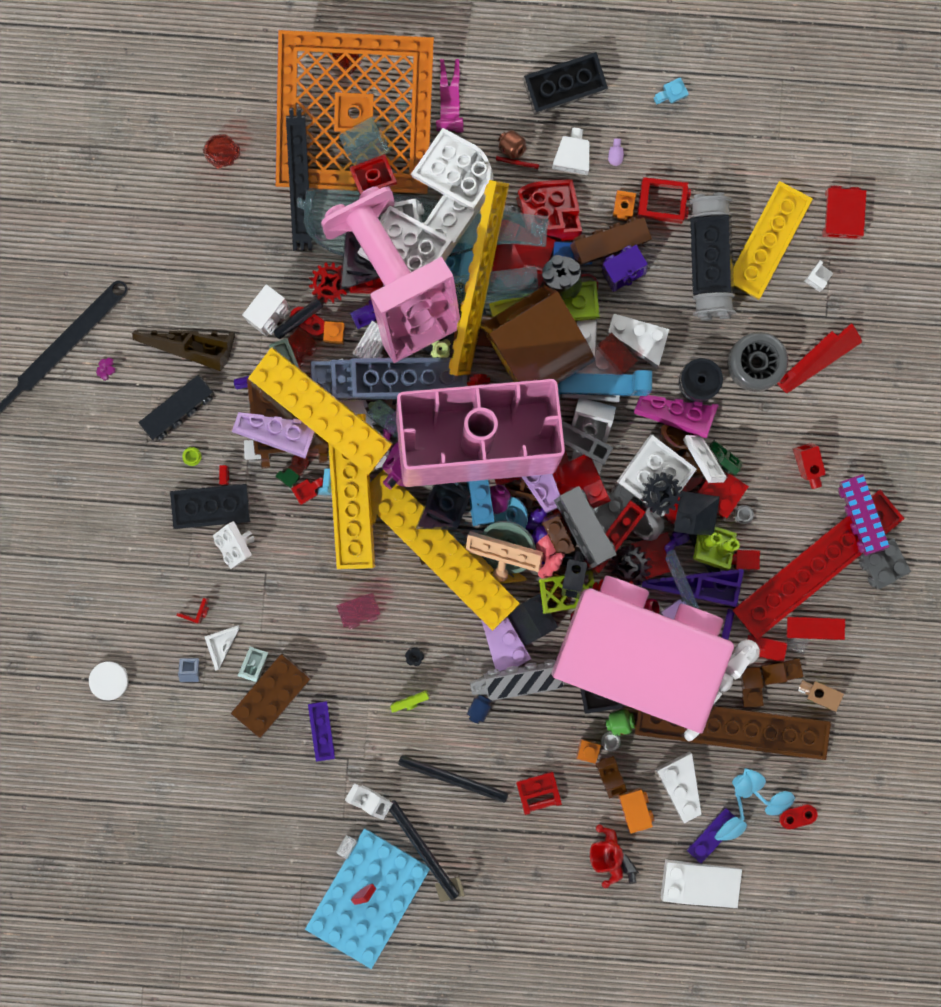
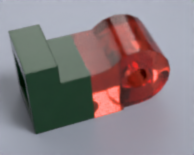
M294 455L292 464L285 473L279 471L275 477L289 488H293L309 466L307 456L302 458Z

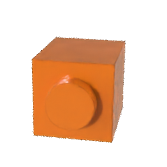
M325 321L323 341L328 344L344 345L345 324L343 322Z
M580 739L576 758L596 764L601 745L596 742Z

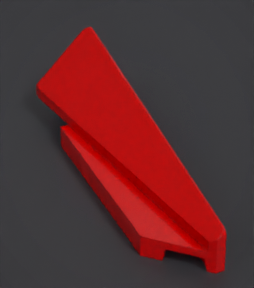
M852 323L849 324L838 335L833 331L828 333L783 376L777 385L785 393H789L861 344L862 339Z

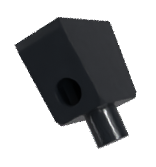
M574 551L573 559H568L562 586V596L579 599L581 596L587 569V563L584 562L585 557L581 551ZM577 570L579 573L575 574L572 571Z

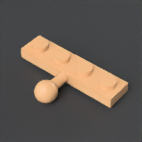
M471 531L467 537L466 550L468 552L499 561L498 567L493 572V577L498 582H504L508 578L506 563L539 572L541 569L543 552Z

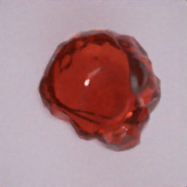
M219 134L211 136L205 142L203 153L210 164L217 169L232 166L234 160L240 157L241 149L232 141L230 136Z

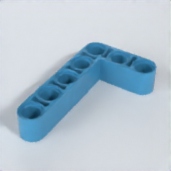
M638 370L632 375L575 373L558 384V393L648 396L652 392L653 371Z

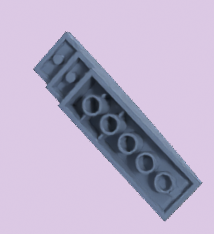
M351 358V360L311 361L310 363L311 379L339 401L397 399L398 394L401 392L467 386V375L455 376L449 374L451 358H403L396 363H393L391 358Z

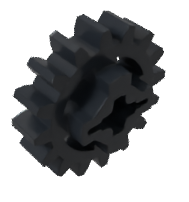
M661 472L660 476L658 473H653L654 478L647 477L648 483H642L645 490H640V493L644 494V497L640 498L641 501H646L644 507L650 508V512H656L659 515H662L663 512L669 514V509L675 511V503H681L678 497H683V494L679 493L682 486H677L679 480L673 479V475H666L664 472Z
M634 545L623 546L616 551L617 555L612 558L614 563H611L610 566L614 567L615 570L611 573H616L617 579L628 583L632 581L634 585L638 586L641 582H645L647 580L646 577L651 574L647 571L652 568V565L648 564L651 558L645 557L646 551L640 552V546L636 548Z

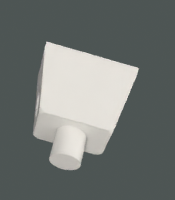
M572 128L571 137H562L552 169L588 175L589 141L582 139L583 129Z

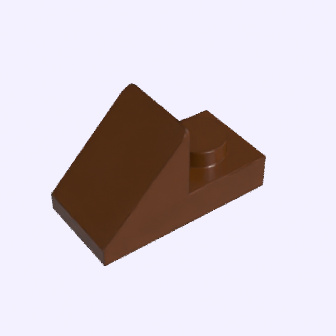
M800 658L761 666L765 685L784 683L788 680L804 677Z
M760 667L746 668L741 675L743 707L764 706L762 694L764 684Z

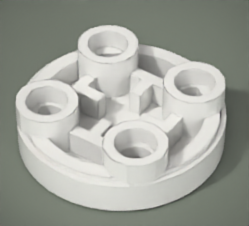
M115 662L98 664L89 676V686L92 693L102 700H114L122 696L128 687L126 669Z

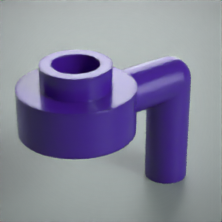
M673 531L670 537L671 541L664 547L673 566L680 564L673 549L690 539V535L687 533Z

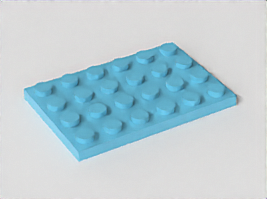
M364 828L357 840V845L353 847L354 850L350 853V857L343 863L305 930L372 969L430 869L423 862ZM373 883L376 891L367 903L354 905L351 898L359 890Z

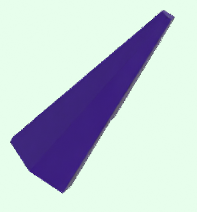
M744 569L651 579L643 582L642 587L737 607Z

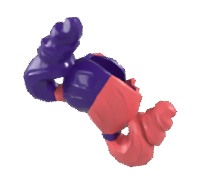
M538 508L528 515L525 529L532 536L536 550L543 552L541 569L538 572V576L548 578L552 577L554 571L560 568L565 556L561 552H556L544 526H541L547 513L543 508Z

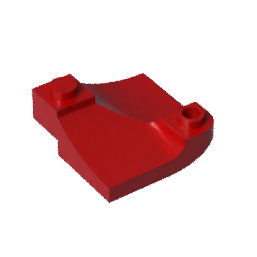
M572 179L534 182L518 190L516 201L518 208L521 209L526 235L554 236L561 238V241L574 240V238L581 236L580 209Z
M502 220L490 280L525 291L539 289L543 281V267L550 259L556 240L543 235H526L525 228ZM535 278L536 282L534 284H531L529 282V279Z
M582 455L557 467L553 473L560 495L579 486L586 493L587 501L593 509L611 501L592 458L586 455Z

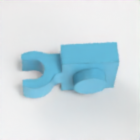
M680 77L663 85L664 91L655 94L653 99L656 105L668 99L672 104L687 97L689 93Z

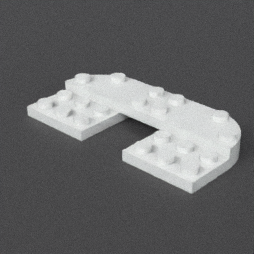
M442 128L411 173L414 179L444 194L423 224L390 205L379 220L410 272L440 257L444 261L448 258L481 209L486 197L484 193L485 187L489 180L494 178L491 165L484 152L476 145ZM361 247L358 251V254L363 258L369 260Z

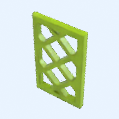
M587 570L585 575H588L589 581L586 585L583 584V588L589 589L590 587L592 589L594 584L593 572ZM565 575L539 579L544 614L576 608L579 599L574 598L575 602L573 604L565 605L563 602L567 596H562L558 600L552 595L558 586L562 588L561 581ZM553 581L555 584L549 592L545 589V582ZM550 598L558 603L556 607L548 608L547 602Z

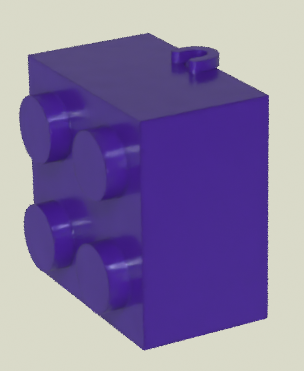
M630 245L622 249L619 255H611L604 260L602 274L611 290L615 292L626 285H632L633 281L646 275L648 263L638 246L631 247Z

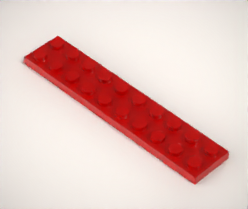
M879 489L871 497L886 535L905 518L882 490ZM850 516L843 518L738 604L737 607L732 609L736 617L756 640L863 554L858 549V536L852 532L850 524L853 522Z

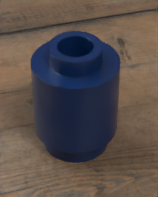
M478 694L477 698L474 697L467 712V715L470 716L469 720L476 724H479L480 721L484 722L491 709L490 704L492 700Z

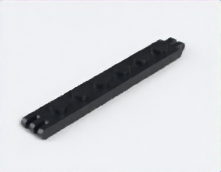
M297 107V115H294V108H289L290 116H286L293 251H297V243H300L301 251H305V243H308V251H312L306 116L302 115L301 107Z

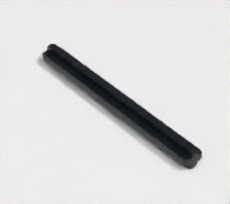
M403 755L399 759V766L503 803L507 801V792Z
M392 800L393 804L389 811L449 898L454 900L459 896L458 890L398 803Z

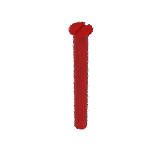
M496 156V161L539 169V164Z

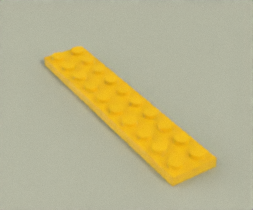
M489 180L485 187V202L480 210L482 215L481 222L477 226V241L472 249L474 254L473 261L468 269L470 276L465 284L464 290L466 295L465 300L461 304L462 315L457 323L458 334L453 343L454 354L449 362V374L468 375L471 372L509 183Z
M382 470L370 482L372 510L494 631L520 603L447 530L416 529L424 507L403 486L396 484L392 489L387 488L383 481L387 478L388 474Z

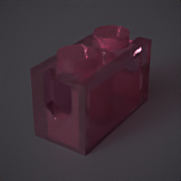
M374 593L336 605L343 627L348 626L349 630L360 626L359 622L366 620L369 623L378 620L377 616L381 615Z

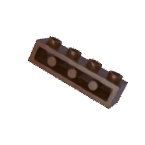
M634 217L626 220L627 224L620 225V223L609 226V230L603 231V229H598L592 232V236L586 237L584 234L574 238L575 241L570 244L575 261L581 266L621 252L627 246H639L649 242L652 238L645 218L638 219Z

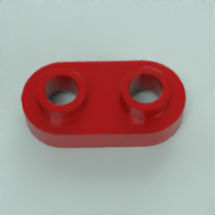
M304 307L294 308L291 311L290 318ZM314 314L298 327L310 335L318 337L324 334L325 322ZM319 324L320 329L314 330L313 326Z
M810 804L796 806L782 812L779 815V823L785 829H795L814 823L818 813L816 808ZM807 811L811 812V816L809 818L805 817V813ZM789 816L793 818V821L791 823H787L786 821L787 817Z

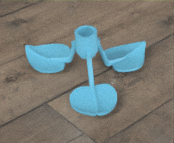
M745 768L743 775H738L732 781L738 800L740 818L734 817L728 820L714 838L716 840H732L739 837L746 830L747 824L743 821L744 813L741 797L748 798L754 793L765 805H768L765 808L766 814L775 816L791 807L795 800L794 795L789 791H782L774 795L770 801L765 800L757 792L764 787L766 783L765 777L754 770Z

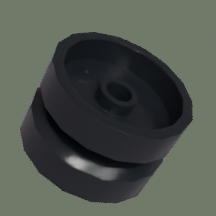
M698 358L689 362L682 369L678 379L680 392L692 402L710 400L718 394L723 384V375L719 366L710 359ZM702 377V381H704V383H699L698 378Z

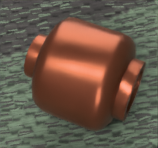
M514 130L503 132L498 139L499 150L510 159L520 158L526 151V140Z

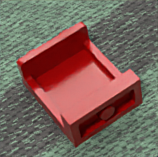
M834 185L825 191V196H827L826 215L822 237L861 239L864 236L867 190H861L860 187L842 189V186Z

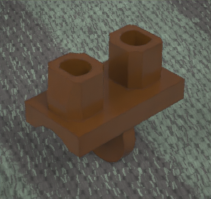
M523 478L522 481L514 479L513 485L505 484L511 497L524 498L523 504L525 508H533L537 499Z

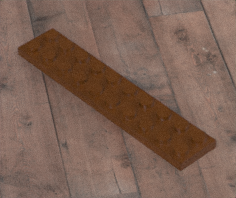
M712 706L703 733H699L692 741H687L684 737L687 728L637 710L634 735L826 760L831 722Z

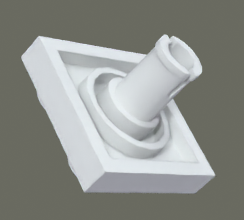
M234 521L213 535L214 542L221 550L223 559L230 569L252 556L247 544L254 542V536L248 538L252 533L247 531L241 535Z

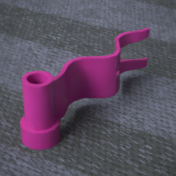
M440 59L441 110L440 120H436V131H441L444 128L448 131H455V133H463V117H459V59H455L454 74L450 86H448L444 59Z

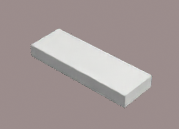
M686 435L683 441L708 483L724 482L727 477L704 438L698 435Z

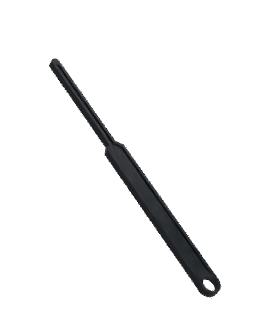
M113 282L18 377L17 386L0 402V414L23 391L32 390L127 295L128 287L124 282ZM116 284L124 285L125 291L122 295L114 294L113 288Z

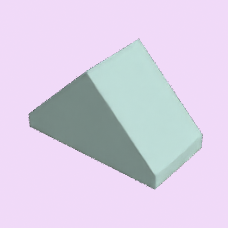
M250 647L238 676L258 682L268 652Z

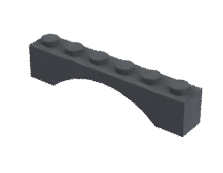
M562 421L564 444L604 465L613 447Z

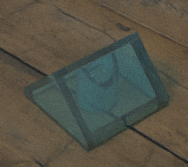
M373 117L339 134L344 150L354 166L390 152Z

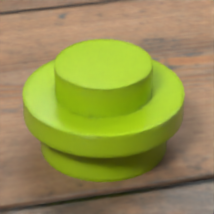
M189 447L184 450L182 459L186 465L196 466L200 463L202 455L197 448Z

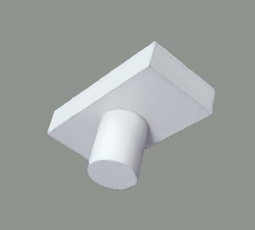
M596 320L577 321V325L596 359L597 322Z

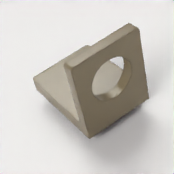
M460 876L451 878V882L459 892L458 897H464L465 891ZM436 883L435 887L440 902L451 900L440 883Z

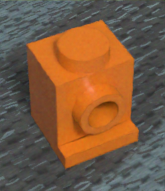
M617 190L612 217H617L616 219L619 221L631 219L636 193ZM627 203L628 207L624 209L621 207V204Z

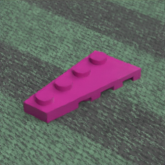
M648 395L639 397L634 414L707 438L719 404H712L711 406L702 405L703 402L694 401V403H687L681 399L672 401L666 400L665 397Z

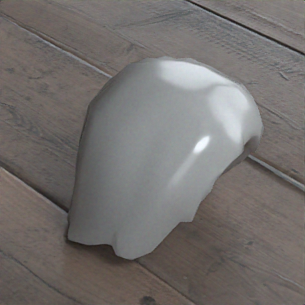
M643 502L639 507L646 513L633 528L632 532L644 540L653 541L664 530V519L656 512H650V508H645V503Z

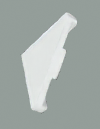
M239 625L205 636L215 670L220 669L240 629Z

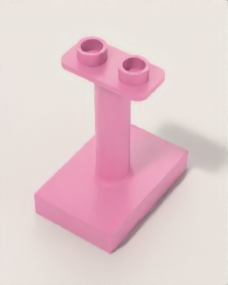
M371 187L365 190L356 202L346 207L343 204H339L330 208L326 212L321 225L327 239H334L348 231H352L385 285L371 293L370 296L383 346L393 363H396L457 331L460 314L454 277L443 258L440 257L410 272L378 219L381 214L385 213L389 205L394 206L393 192L389 187L381 189Z

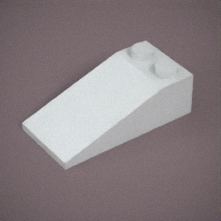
M665 859L660 898L664 902L738 908L742 869Z

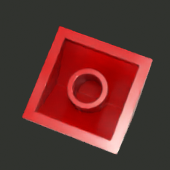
M385 154L349 167L359 195L371 187L381 189L397 184Z

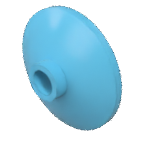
M515 497L510 498L505 512L494 514L495 521H511L523 528L526 527L528 522V514L524 504Z

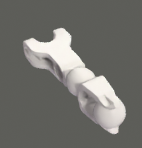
M743 640L736 646L735 653L731 655L714 703L720 698L722 692H726L732 687L733 679H738L749 664L757 661L760 650L754 641ZM687 729L684 737L687 741H692L699 733Z

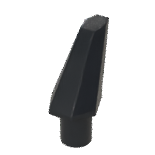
M623 854L622 866L624 874L628 875L629 884L637 883L636 874L639 872L629 857Z

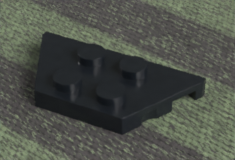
M352 231L345 233L340 289H346L380 278L371 262L358 254L361 245Z
M460 482L434 484L416 529L456 530L470 499V493L461 486Z

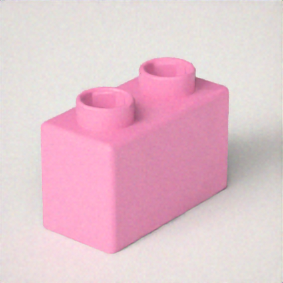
M554 379L401 392L397 396L396 422L402 482L406 487L553 474L565 453L558 384Z
M605 576L600 591L584 589L577 603L551 675L560 681L692 731L703 733L734 650V644L731 641L718 637L724 622L723 619L682 603L679 604L674 620L644 609L649 595L648 590L611 576Z

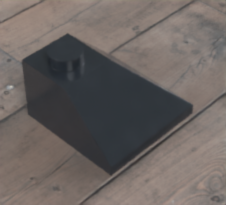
M681 490L683 497L679 499L681 503L678 504L674 531L694 535H712L715 530L720 496Z

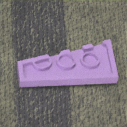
M238 412L232 429L233 433L302 458L306 457L314 435V431L299 419L290 420L275 416L274 418L264 417V415Z
M553 474L522 477L546 513L558 509L554 500L560 496Z
M508 618L494 631L482 621L495 669L502 671L510 666L518 667L531 659Z

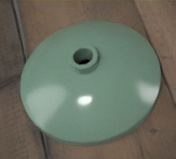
M496 521L487 526L482 535L536 550L530 533L519 524L511 521ZM484 557L493 568L496 569L498 567V560ZM506 563L508 573H519L526 570L525 568Z

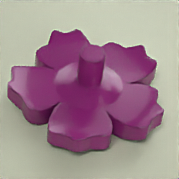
M101 359L98 363L100 367H97L96 374L104 381L109 380V375L111 376L115 373L116 368L112 367L114 364L113 359Z

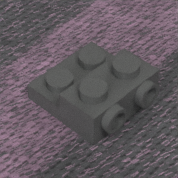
M894 538L887 540L889 544L888 549L868 556H864V553L859 556V565L863 571H867L869 575L867 578L868 582L876 590H880L911 572Z

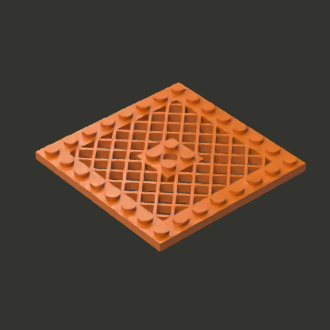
M278 30L275 187H289L286 116H290L289 108H294V115H297L298 104L304 110L302 115L307 113L313 120L306 127V133L312 139L307 145V153L312 159L308 163V167L315 162L321 168H308L309 188L357 190L351 171L346 169L351 164L357 165L355 160L361 155L370 160L371 158L365 151L371 145L379 152L375 157L383 155L392 146L398 154L392 160L386 156L389 165L396 171L393 174L397 184L389 187L391 191L428 194V186L414 179L411 173L430 147L434 37ZM298 51H305V52L298 58ZM311 52L324 53L318 59H316ZM330 53L343 54L336 60ZM349 53L363 55L355 61ZM306 54L314 61L308 68L300 61ZM368 54L382 56L374 62ZM325 55L334 62L327 70L319 62ZM387 55L401 57L394 63ZM345 56L353 63L347 70L338 63ZM407 56H414L413 63L409 60ZM364 57L373 64L366 71L358 64ZM384 57L392 65L385 72L377 65ZM403 58L411 65L405 73L396 66ZM298 64L304 70V72L299 77ZM316 64L323 70V73L317 79L310 72ZM335 65L343 72L336 80L329 73ZM354 66L362 73L356 81L348 74ZM373 67L382 74L375 82L367 74ZM393 68L401 75L394 83L386 75ZM412 69L413 83L406 77ZM305 74H308L314 81L308 88L300 82V79ZM325 75L333 81L327 89L319 82ZM345 75L352 82L346 90L338 83ZM364 76L372 84L365 91L357 84ZM383 77L391 84L384 92L377 85ZM402 78L410 85L404 93L396 86ZM297 84L304 90L298 97ZM315 84L323 91L317 98L309 91ZM334 85L342 91L335 92V99L328 92ZM355 85L361 93H349L348 91ZM373 87L381 94L375 101L374 94L367 93ZM392 88L400 94L394 102L386 95ZM411 89H412V103H411L410 100L405 96ZM306 93L313 100L307 108L299 100ZM325 94L332 101L326 109L318 101ZM382 97L390 104L384 111L376 105ZM401 98L410 105L403 112L395 105ZM315 103L323 111L317 118L309 111ZM335 104V112L333 118L332 115L328 112V110ZM351 107H356L359 110L357 118L350 117L349 109ZM375 107L380 115L373 121V110ZM392 107L399 114L393 122L385 114ZM412 108L410 122L404 114ZM324 114L332 121L326 128L318 121ZM382 116L390 124L383 131L375 124ZM401 117L409 125L402 132L395 125ZM314 123L322 130L316 138L308 130ZM333 124L334 131L341 132L336 138H333L327 131ZM374 127L380 134L372 140L366 133H373ZM391 127L399 134L392 141L385 135V132ZM411 128V139L409 141L404 133ZM347 132H356L360 134L355 139H353ZM324 133L331 140L325 148L317 140ZM343 134L351 141L345 148L336 141ZM362 135L370 142L364 149L355 142ZM381 136L389 143L383 150L375 144ZM400 137L408 144L402 151L394 144ZM314 142L322 150L315 157L308 150ZM333 143L341 151L335 157L327 151ZM352 144L360 151L354 158L346 152ZM409 147L410 161L403 154ZM323 153L331 160L325 167L317 160ZM342 154L350 160L344 168L336 161ZM400 156L407 163L401 170L393 163ZM334 163L340 170L327 168ZM409 167V173H403Z

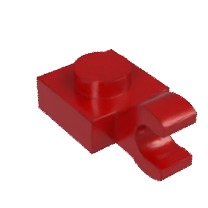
M323 477L318 478L312 483L306 479L291 488L300 505L318 496L315 490L323 486Z

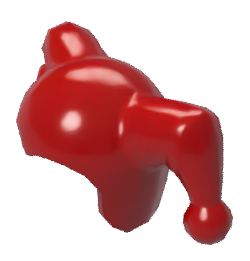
M598 824L596 831L599 833L603 832L606 835V839L591 845L590 862L596 872H610L611 877L609 880L602 882V887L606 889L623 878L620 866L623 862V851L618 845L615 830Z

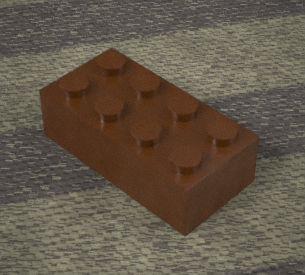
M281 654L231 714L257 737L262 738L312 677L285 654Z

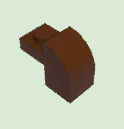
M614 756L602 758L596 763L595 766L609 799L627 792Z

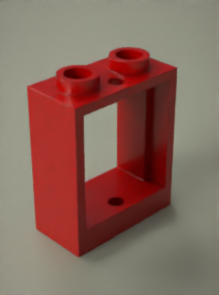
M643 177L640 187L637 218L682 224L684 219L688 218L689 207H686V200H690L691 195L688 182ZM650 185L682 189L679 215L647 211Z

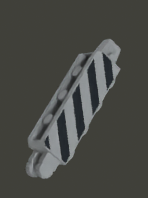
M546 660L543 664L528 663L525 667L520 668L510 666L502 671L498 669L489 670L483 674L482 678L470 681L472 695L487 694L488 698L493 701L561 689L564 682L555 679L551 675L556 660Z

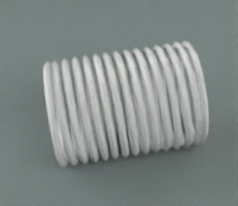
M346 835L336 853L348 859L350 857L349 854L354 850L353 847L358 842Z

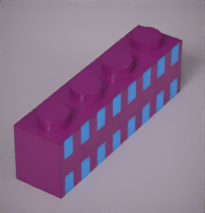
M864 475L841 481L838 493L840 498L845 500L846 505L844 509L846 515L852 519L853 523L850 525L853 534L858 536L859 542H857L860 553L868 556L888 549L889 544Z

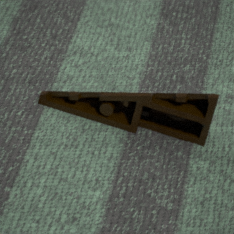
M134 330L132 338L137 342L222 371L229 361L235 332H229V335H218L217 331H212L211 334H199L198 331H169L168 334H158L157 330H151V333H139L138 330Z

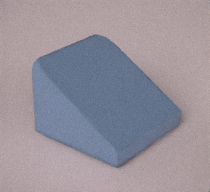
M180 658L178 671L180 682H199V658Z

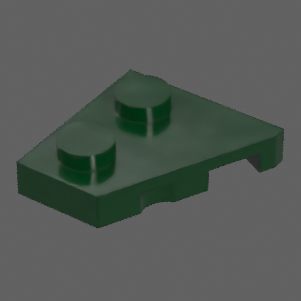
M713 440L709 447L722 465V469L728 474L733 473L736 476L743 462L717 441Z

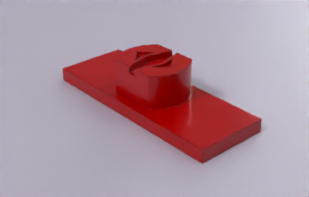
M787 617L786 638L845 640V619Z

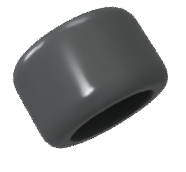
M753 332L747 334L731 348L727 361L728 371L732 380L739 387L752 392L765 391L776 385L786 373L788 367L786 348L778 338L769 333ZM752 359L760 361V368L752 366Z

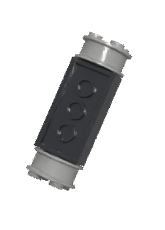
M722 192L713 193V196L696 194L689 201L693 207V215L690 216L693 300H696V312L693 313V316L701 318L702 321L712 320V317L731 319V315L736 314L732 304V299L735 298L732 214L729 213V203L732 202V198L725 196V193Z

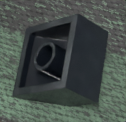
M540 594L520 604L508 616L524 646L558 628L551 613H543Z

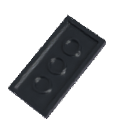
M247 484L170 491L173 529L226 525L233 521L235 524L251 522Z

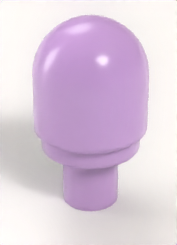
M614 139L613 147H610L608 161L611 165L618 166L623 162L624 151L621 147V139Z

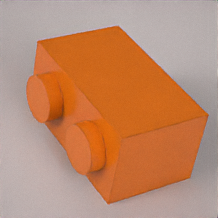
M637 788L618 795L630 834L653 827L652 822L655 820L652 810L648 811L646 803H649L646 791L642 792L641 788Z

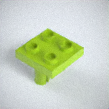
M715 526L712 535H697L693 560L726 571L730 570L733 553L740 547L739 541L736 540L737 533Z

